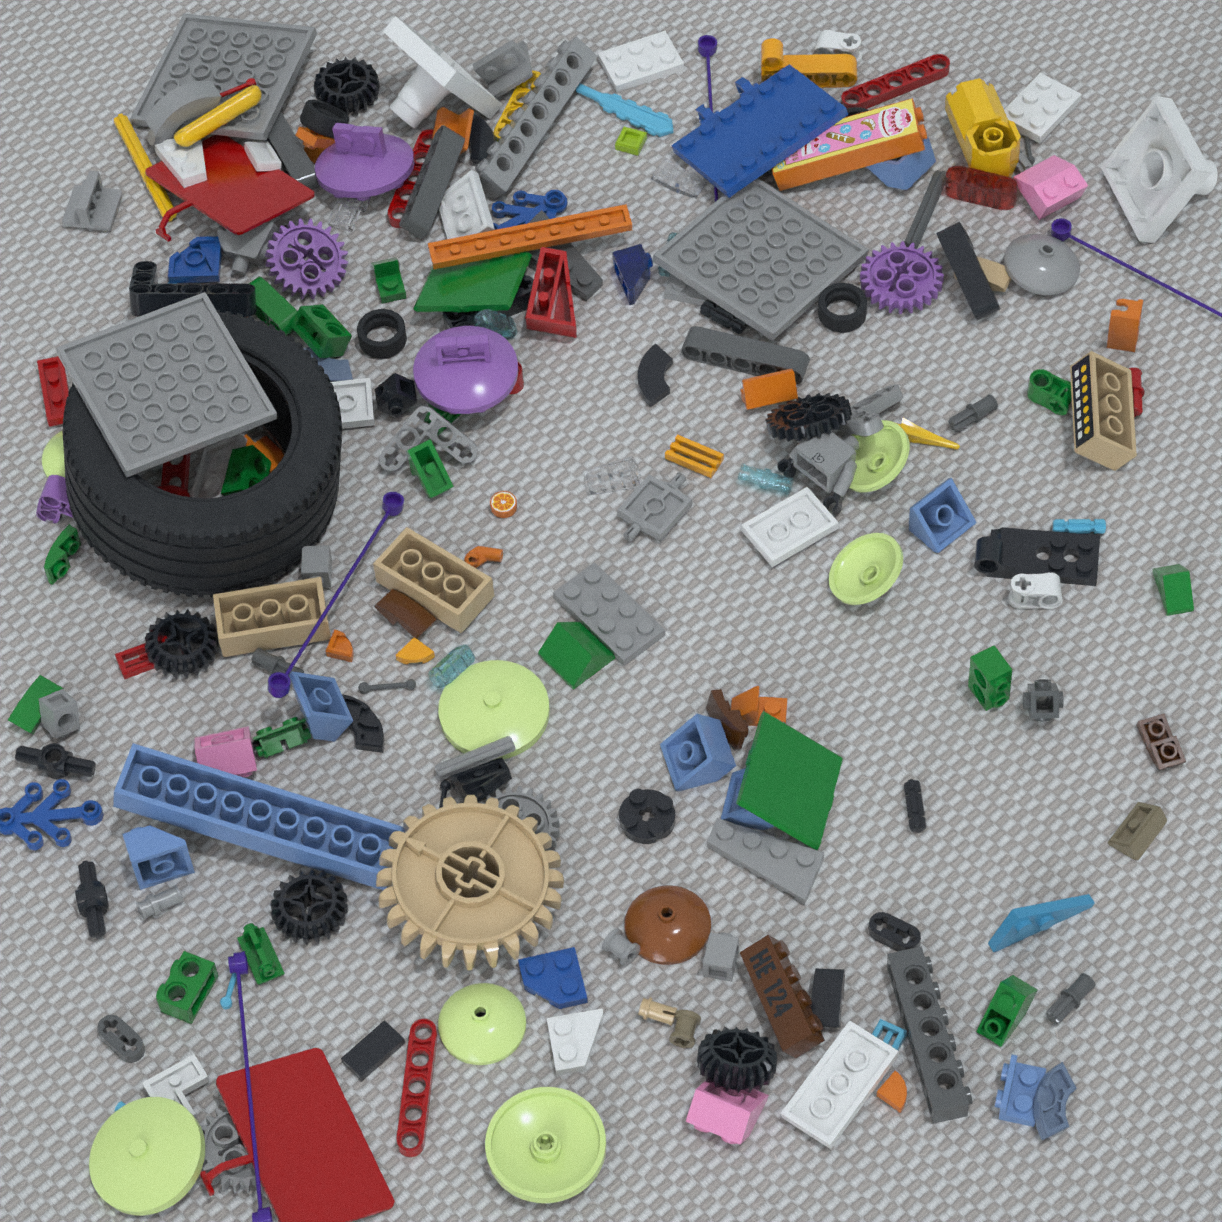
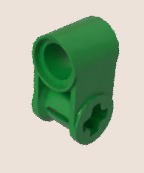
M1037 369L1029 377L1027 396L1032 402L1051 410L1057 415L1063 416L1069 411V405L1072 402L1071 382L1047 370Z

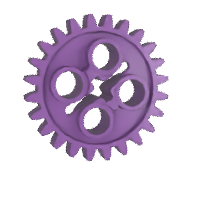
M300 218L297 226L292 221H289L288 229L281 225L279 233H273V240H269L267 245L269 250L265 253V257L270 259L266 261L265 265L266 267H273L268 275L277 276L274 284L282 282L284 284L283 292L290 288L292 289V297L296 292H300L301 299H304L306 293H309L310 297L314 299L316 292L324 297L326 289L333 292L334 284L340 285L342 281L340 277H344L346 270L343 268H346L348 265V261L344 260L347 257L348 251L341 250L344 247V242H336L339 237L338 233L331 236V226L324 230L322 229L321 221L317 226H313L312 219H309L308 224L304 225L303 220ZM304 239L309 243V245H302L298 242V240ZM319 254H326L330 260L321 259ZM283 258H291L295 263L288 264ZM310 272L314 274L316 278L309 279L305 276L304 273Z
M902 241L900 247H896L891 242L889 249L881 245V252L873 250L872 257L866 256V262L861 265V290H865L866 297H871V304L879 302V309L888 306L889 313L894 308H898L899 314H902L906 308L910 313H913V307L915 306L919 310H923V303L930 306L932 298L937 299L938 292L942 291L944 274L942 273V265H939V259L932 258V251L924 253V246L914 249V243H911L909 247H905V243Z

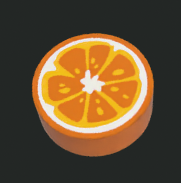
M508 491L495 493L490 500L491 511L499 518L511 517L517 510L516 497Z

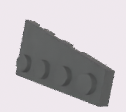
M541 210L528 223L548 220L549 218ZM571 243L546 247L566 251L571 291L587 301L603 286V279ZM540 249L525 251L532 255L529 262L537 267Z

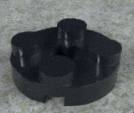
M638 788L632 790L619 809V823L625 831V835L630 840L640 844L656 843V839L669 836L676 823L673 800L656 790H642ZM650 812L655 817L644 821L641 814Z

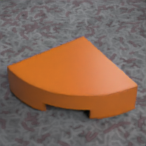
M334 629L325 651L326 656L352 662L354 653L351 642L343 632Z
M894 1071L878 1089L877 1097L901 1113L906 1104L907 1088L902 1076L897 1071Z

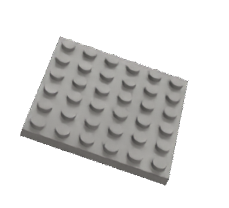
M184 13L130 118L132 124L149 127L145 120L153 106L164 95L184 84L211 80L218 92L222 93L246 83L249 78H254L262 93L260 102L210 134L266 141L317 35L315 27ZM242 90L221 98L218 105L222 104L223 102L238 94ZM201 116L185 121L176 130H180Z
M757 178L730 198L724 194L653 255V262L773 341L819 300L820 294L826 287L838 283L868 256L869 249Z
M205 292L56 347L58 357L126 477L277 419V412Z

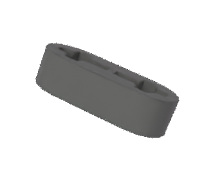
M107 1015L98 1022L97 1029L101 1040L123 1061L133 1063L139 1061L144 1056L145 1046L143 1040L117 1015ZM109 1026L111 1028L116 1027L119 1035L116 1036L111 1031L107 1032L106 1028ZM126 1041L131 1046L135 1045L136 1050H126L124 1042Z

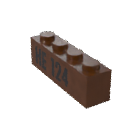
M767 935L741 951L740 955L782 1051L794 1058H798L824 1042L825 1039L821 1032L823 1025L811 1010V998L799 983L801 976L788 958L790 951L787 945L782 940H777Z

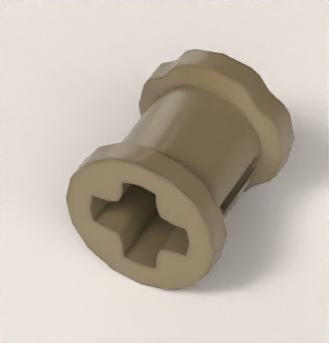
M678 1010L675 1014V1019L677 1020L675 1030L670 1035L669 1041L681 1048H693L696 1041L694 1038L696 1026L700 1025L701 1017L690 1010Z

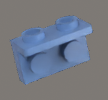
M1012 1054L1010 1064H1003L1000 1081H1005L1006 1083L1004 1091L998 1090L995 1107L1000 1108L999 1120L1035 1127L1034 1097L1039 1082L1046 1074V1068L1018 1063V1055Z

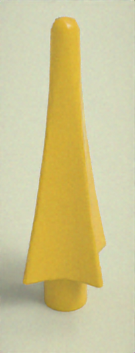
M904 417L901 424L896 423L906 432L910 443L928 444L955 450L960 448L959 444L938 436Z

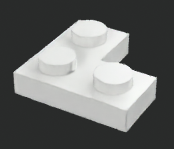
M195 1054L142 1082V1085L149 1097H163L176 1101L183 1105L197 1119L185 1095L210 1081Z

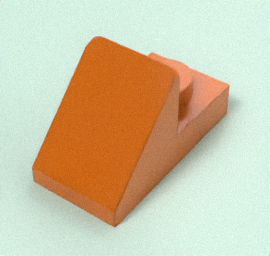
M299 127L295 135L303 140L304 150L313 163H316L318 157L325 149L335 143L334 138L320 135L306 127Z
M755 686L733 697L731 710H740L742 719L747 722L748 726L758 725L763 710L786 723L787 698L760 697L759 686Z

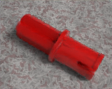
M1129 368L1132 376L1135 418L1136 416H1141L1143 412L1142 397L1145 394V390L1142 387V371L1139 368Z

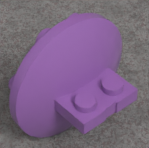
M336 123L332 128L335 143L325 149L315 163L316 179L324 190L333 194L335 198L346 197L366 201L372 196L402 187L403 182L413 171L415 161L410 145L399 137L384 134L381 127H362L353 124Z
M478 326L454 327L434 335L420 348L413 365L414 381L420 395L429 404L450 414L482 413L500 403L512 391L518 377L517 356L511 344L497 332Z

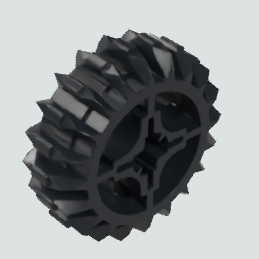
M345 56L344 60L339 61L336 58L335 63L327 62L326 67H320L313 87L317 100L329 103L341 109L347 115L351 112H355L358 115L359 110L367 111L368 105H374V99H378L380 83L378 74L371 64H367L365 60L358 62L356 57L348 60Z
M177 609L174 615L166 612L164 615L165 619L157 617L156 625H150L149 633H146L145 652L149 662L154 664L156 671L162 670L165 676L172 672L175 679L179 674H184L188 678L189 673L193 672L198 676L200 668L207 670L209 667L208 663H214L215 655L219 651V640L214 624H210L208 617L201 618L199 612L191 615L189 609L184 614H180ZM167 636L168 638L165 639V642L161 643L162 639Z
M311 869L309 875H304L300 870L299 877L297 878L289 874V883L280 881V890H274V900H271L270 906L272 909V920H274L278 931L282 930L285 938L291 936L295 943L303 938V942L308 945L310 939H314L319 944L320 937L322 936L330 940V931L339 933V924H345V914L348 913L349 909L347 894L344 892L342 884L336 882L334 876L327 878L324 871L317 876L313 869ZM316 892L327 896L329 899L316 895ZM288 914H294V917L302 918L303 921L295 920Z
M737 1026L734 1029L724 1027L722 1031L714 1029L712 1034L705 1035V1039L701 1041L698 1047L697 1067L700 1069V1075L706 1077V1082H714L715 1088L724 1087L726 1092L730 1089L736 1090L738 1094L740 1090H746L748 1093H751L753 1088L761 1090L763 1085H769L770 1080L774 1078L778 1057L777 1052L774 1050V1044L768 1042V1037H760L758 1031L752 1033L749 1032L748 1028L740 1030Z

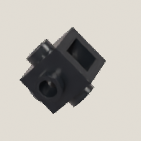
M393 373L375 388L377 410L396 418L400 417L417 402L415 382L397 373Z

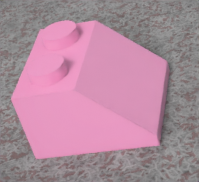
M1055 155L1012 178L1039 220L1081 198L1088 187V184L1074 164Z
M249 726L194 738L197 763L241 777H248L252 775V771H257Z
M704 1081L695 1090L686 1122L693 1124L694 1128L701 1132H712L721 1136V1139L727 1143L741 1145L750 1136L769 1095L752 1089L751 1093H748L746 1090H740L738 1094L736 1090L732 1089L726 1092L724 1087L715 1088L714 1082L708 1083Z

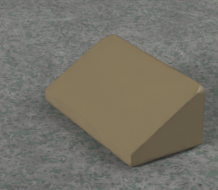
M1137 802L1110 838L1108 844L1128 857L1139 860L1167 823V818L1161 807Z

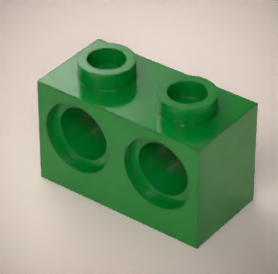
M324 304L300 306L291 325L293 330L319 358L343 356L352 338L348 330Z
M254 445L232 449L221 494L223 496L231 495L257 484L269 475L272 462Z
M995 645L970 657L968 687L985 711L993 707H1001L1010 699L1013 669Z
M183 951L179 960L176 959L173 962L170 976L166 983H162L157 990L156 999L160 1011L192 1024L219 977L215 963ZM191 972H198L192 977H187ZM177 996H184L179 1001H173Z

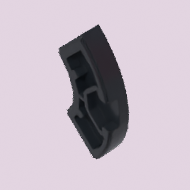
M473 114L469 138L472 148L470 160L474 164H478L482 159L487 158L489 155L487 153L488 148L497 140L487 122Z
M654 344L644 354L638 368L639 391L649 407H652L670 394V387L665 382L664 377L666 371L673 365V358L657 344Z
M342 694L353 719L348 728L354 733L356 749L383 753L385 739L380 720L367 704L357 698Z

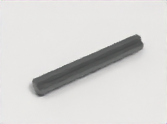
M943 170L935 171L905 238L904 243L906 247L914 243V249H917L948 179L946 172Z

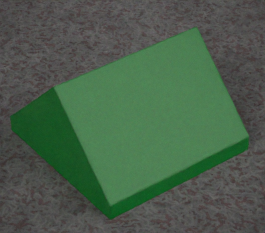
M557 622L538 652V656L573 690L615 659V655L581 622Z

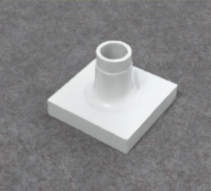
M395 16L383 32L417 62V69L398 93V97L389 106L394 113L411 127L416 129L440 104L445 96L451 93L489 119L503 105L444 50Z
M1160 96L1154 98L1101 167L1138 240L1155 243L1194 194H1209L1214 189L1218 177L1216 165L1211 160L1203 157L1172 98Z

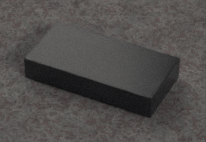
M384 1020L341 1058L342 1063L363 1081L403 1046L405 1039Z

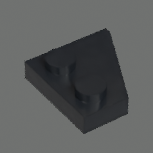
M502 757L449 776L452 786L462 803H464L467 795H475L477 802H479L512 779L510 770Z

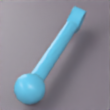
M233 973L226 996L220 1000L223 1009H230L232 1007L231 996L237 979L236 973Z

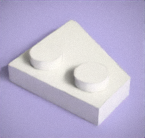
M603 1009L547 1018L556 1076L586 1071L590 1060V1052L594 1048L597 1039L596 1035L604 1018Z

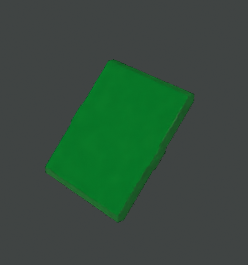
M520 252L434 270L432 266L413 310L416 312L508 310L511 308L532 255L529 252Z
M763 710L759 718L751 750H749L746 768L736 804L814 850H818L821 845L828 814L833 804L834 791L843 758Z

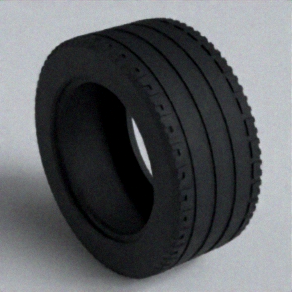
M216 310L277 412V419L259 427L272 437L284 455L277 467L267 477L252 487L222 497L192 498L159 489L141 478L138 474L126 477L73 382L66 399L62 429L65 483L70 509L79 531L81 530L82 536L87 540L88 545L91 548L94 547L95 553L98 556L100 555L105 563H110L111 568L114 570L118 569L123 576L128 575L130 580L134 582L136 580L139 581L140 585H149L154 590L162 589L164 593L170 591L174 592V595L179 596L181 593L186 594L187 597H192V595H198V597L210 595V597H213V594L249 589L254 586L261 587L264 582L268 584L272 582L273 578H280L283 572L288 573L292 570V566H297L300 563L304 546H315L316 543H319L322 535L326 532L327 525L331 521L337 501L342 447V420L337 394L334 392L329 376L324 374V368L322 365H318V360L315 357H311V352L304 350L303 345L300 342L296 343L292 336L287 337L284 331L276 330L275 326L271 324L269 326L265 325L264 321H255L253 317L249 316L246 318L243 317V314L237 313V315H234L229 311L221 313L220 310Z

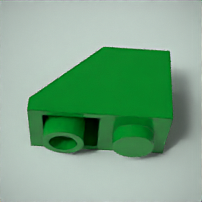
M1014 975L1001 981L976 1032L1000 1047L1004 1046L1026 1015L1038 989Z

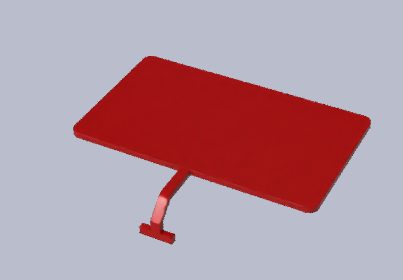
M214 135L202 141L207 175L206 181L184 188L163 161L145 170L146 176L185 201L169 209L164 214L159 228L155 229L156 234L168 242L172 240L171 236L166 233L165 227L170 217L190 206H193L233 234L242 235L315 197L313 190L280 169L256 171L244 150V146L228 136Z
M320 1048L308 1049L249 1067L260 1182L279 1222H352L393 1208L395 1201L326 1056ZM245 1068L218 1076L216 1086L248 1155L222 1162L207 1174L205 1171L200 1173L209 1196L214 1195V1189L211 1185L212 1180L223 1171L252 1163L254 1167Z

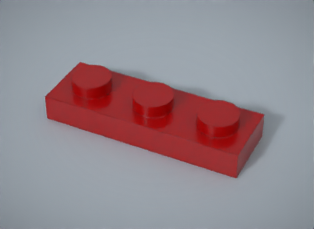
M58 356L37 360L48 425L51 427L63 424L64 409L69 393L66 369Z

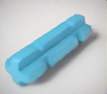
M1055 519L1052 523L1053 532L1090 534L1091 532H1094V534H1104L1106 532V521L1104 519H1094V521L1090 519H1068V521Z

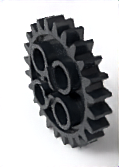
M818 393L813 397L811 395H807L803 399L798 397L796 401L788 400L786 405H778V409H772V413L767 414L765 421L768 433L772 435V438L778 437V440L786 438L788 442L793 439L800 441L802 438L810 440L812 436L821 437L823 433L831 434L832 429L839 430V425H846V421L851 420L852 411L849 400L845 399V396L839 397L838 394L831 396L830 393L820 395Z

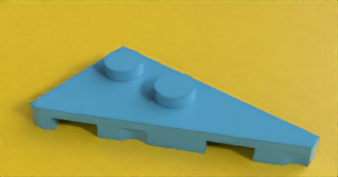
M1090 894L1012 909L992 936L988 945L993 952H997L1092 908L1095 902Z

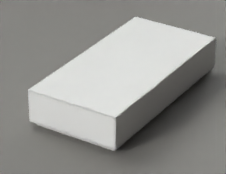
M268 141L245 142L244 150L256 171L281 170V161Z

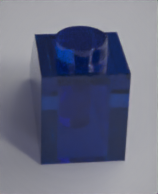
M642 244L612 252L613 269L629 305L636 303L650 280V268L653 267L651 255L649 252L645 253Z

